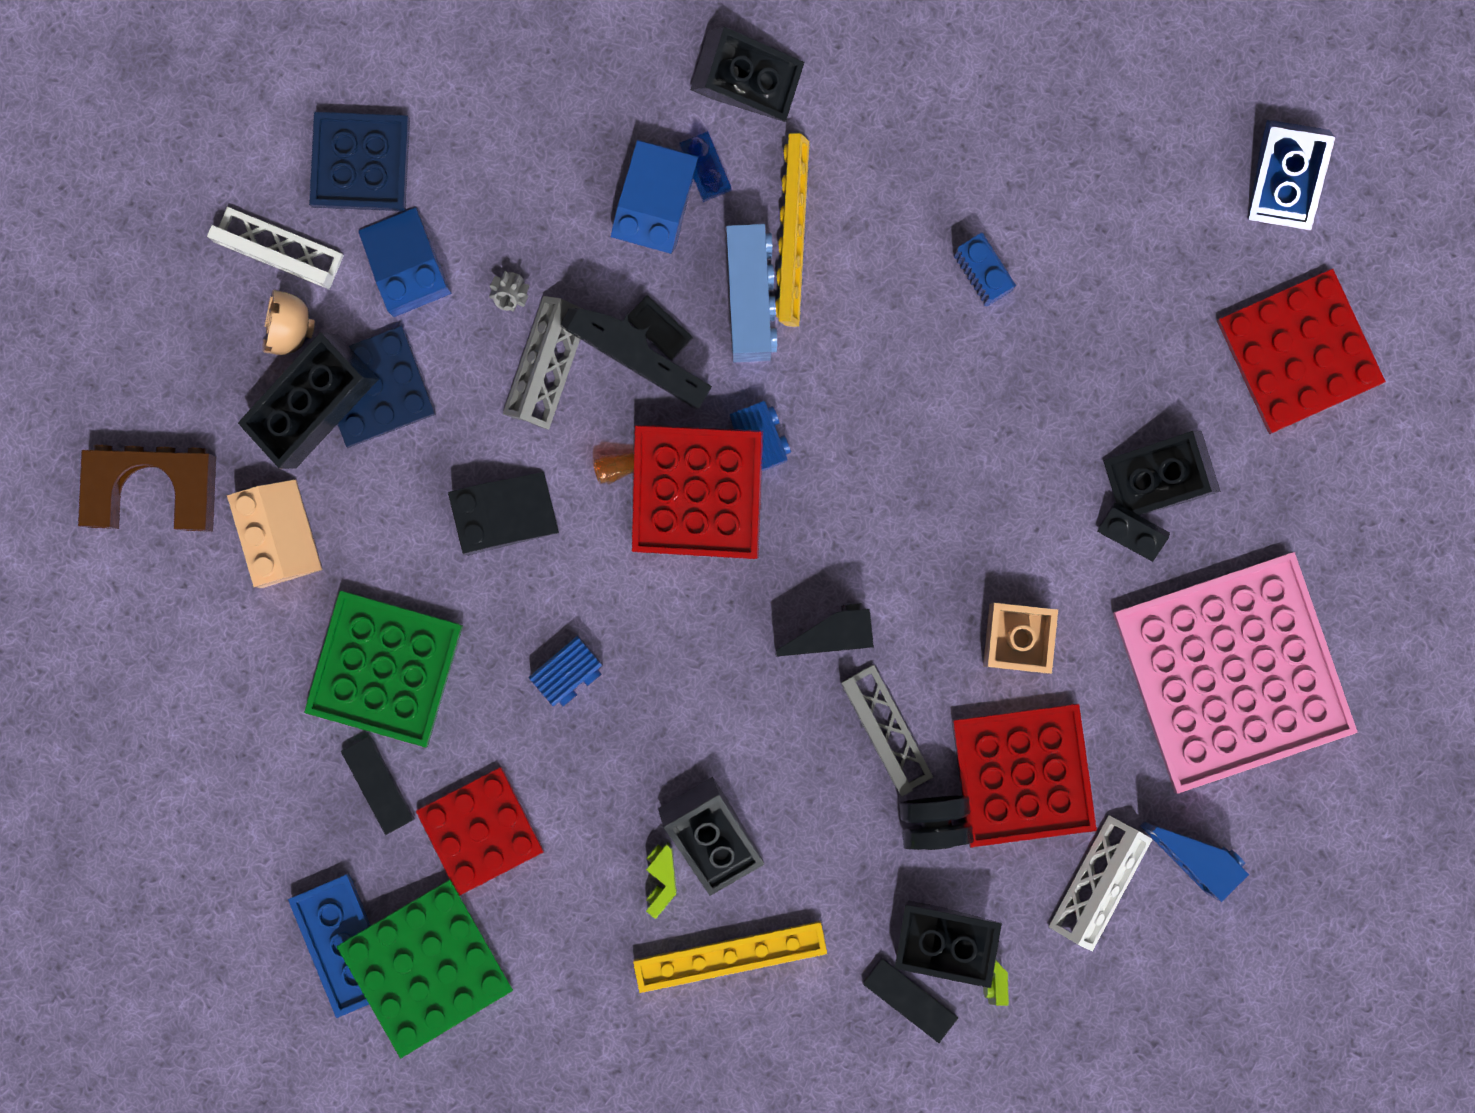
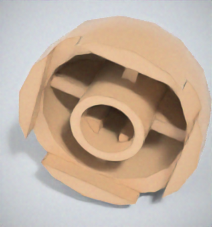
M273 290V297L270 296L265 320L268 338L267 340L263 339L262 351L276 355H287L300 349L305 338H312L315 321L309 319L308 308L300 298L287 292Z

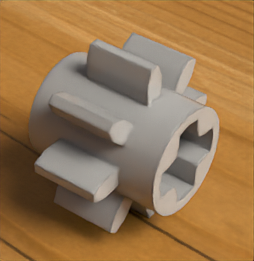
M504 271L502 278L494 276L490 285L492 290L489 298L494 300L498 308L514 311L517 304L522 307L525 306L528 299L527 291L530 286L525 284L521 275Z

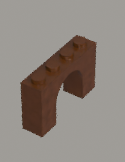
M93 445V450H82L78 526L119 529L120 499L125 482L135 472L144 468L155 467L165 472L174 486V529L213 532L216 456L207 454V449L188 448L187 453H175L176 448L156 447V452H144V447L124 446V451H113V446Z

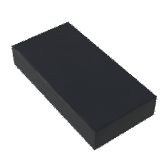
M648 295L628 314V321L636 329L641 330L649 327L645 334L646 338L671 361L693 339L682 326Z

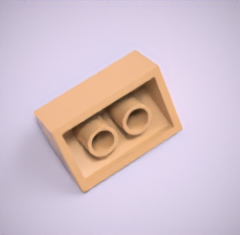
M296 480L256 486L227 495L253 587L265 588L323 570Z

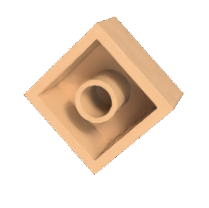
M1001 603L989 604L983 667L1052 674L1058 610Z

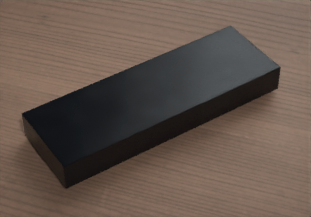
M371 736L341 751L385 835L415 820Z
M881 957L862 982L863 985L932 1039L940 1043L957 1021L958 1016L900 971L894 969L895 967Z

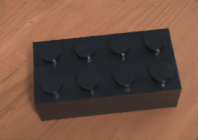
M320 332L241 418L238 424L279 469H296L379 379L338 334Z

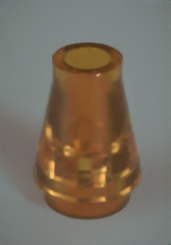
M634 452L599 455L598 459L593 460V467L599 484L607 483L610 485L634 472Z

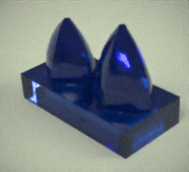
M708 131L679 143L682 152L699 156L693 180L702 202L732 191Z

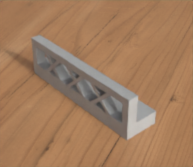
M543 296L503 415L549 430L580 341L579 338L561 328L560 324L570 308H583L561 298ZM563 340L565 352L563 357L557 360L554 349L556 344ZM553 370L555 382L552 387L546 389L544 384L545 375ZM543 400L545 411L540 420L533 417L532 413L535 404Z
M872 665L840 682L899 795L904 796L913 791L912 788L933 778L876 667ZM869 674H872L877 684L873 698L862 695L856 681ZM879 691H881L885 701L877 699ZM865 699L872 701L870 708ZM876 703L890 708L892 715L888 726L877 723L874 718L873 711ZM894 719L901 730L892 727ZM880 727H881V728H884V729H887L886 734H885V737H884V735H883V733H882ZM891 731L904 735L907 742L903 754L891 750L888 744ZM909 746L915 758L907 755ZM894 755L902 757L900 765ZM905 759L918 762L924 775L908 782L902 771Z

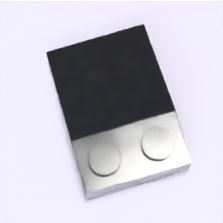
M720 27L708 31L690 90L712 100L786 122L805 62L727 27Z
M1190 431L1103 460L1116 503L1139 516L1221 492L1202 431Z
M544 472L478 484L448 492L464 555L469 556L559 533Z
M862 603L843 605L840 612L832 614L775 650V656L873 648L870 609H862Z
M713 777L658 808L664 829L709 896L764 865L763 859Z
M909 900L905 904L894 969L991 988L1002 923L940 906Z

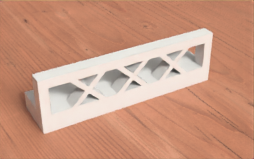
M227 207L219 227L212 225L207 235L214 243L327 289H330L344 256L342 253ZM232 217L243 220L248 232L239 236L228 232L227 228ZM250 224L255 225L259 228L252 230ZM267 230L272 232L277 244L270 247L257 244L254 235ZM278 235L287 238V240L280 242ZM293 242L299 243L303 248L305 256L298 259L291 258L285 254L283 247ZM307 247L316 251L309 254ZM326 254L334 259L329 271L326 272L316 268L312 258Z
M1108 815L1049 928L1074 943L1093 951L1152 839ZM1114 826L1126 831L1119 844L1110 846L1108 837ZM1106 856L1108 865L1105 871L1095 874L1093 865L1097 858ZM1091 884L1093 893L1090 899L1080 903L1078 893L1082 886ZM1076 912L1077 923L1071 933L1062 928L1061 925L1067 914Z

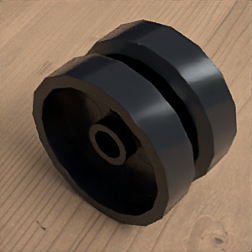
M938 796L907 800L899 803L901 820L907 823H921V825L907 827L902 832L904 849L939 850L974 842L972 824L964 821H952L970 814L969 796Z

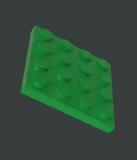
M339 591L304 713L427 748L463 625Z
M450 879L336 946L400 1059L513 991Z

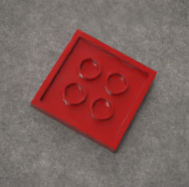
M502 767L416 810L459 896L545 852Z

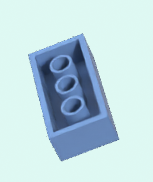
M765 224L726 226L733 363L771 361V353L777 352V328H770V321H775L776 316L775 296L769 297L768 291L774 290L773 265H767V259H772V233H765Z

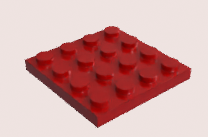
M1330 269L1217 320L1269 434L1386 382L1334 269Z
M636 425L632 552L758 559L763 431Z
M1079 704L952 720L962 795L969 796L971 812L965 817L966 822L972 824L974 842L969 844L970 848L1097 831Z

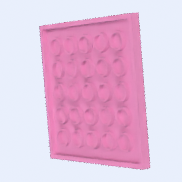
M1295 552L1113 612L1174 793L1178 794L1358 733Z

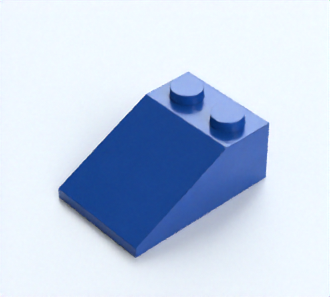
M1273 120L1266 121L1248 220L1311 230L1335 136L1329 129Z
M637 140L610 237L672 254L678 243L699 156Z
M416 207L358 231L387 311L393 317L452 294Z
M1143 822L1140 825L1207 895L1220 902L1249 876L1243 868L1246 863L1233 850L1229 851L1224 846L1220 849L1147 822Z

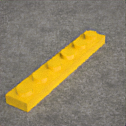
M801 133L789 134L788 144L784 146L787 175H783L782 178L785 206H782L780 211L781 223L784 225L783 237L779 239V253L782 256V266L777 271L780 299L776 300L775 305L776 317L779 318V322L785 326L799 327L809 141Z
M821 921L634 959L633 964L639 993L825 955L827 954Z

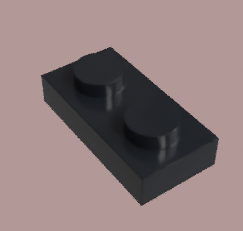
M1115 502L1100 523L1097 531L1152 562L1170 535V532Z

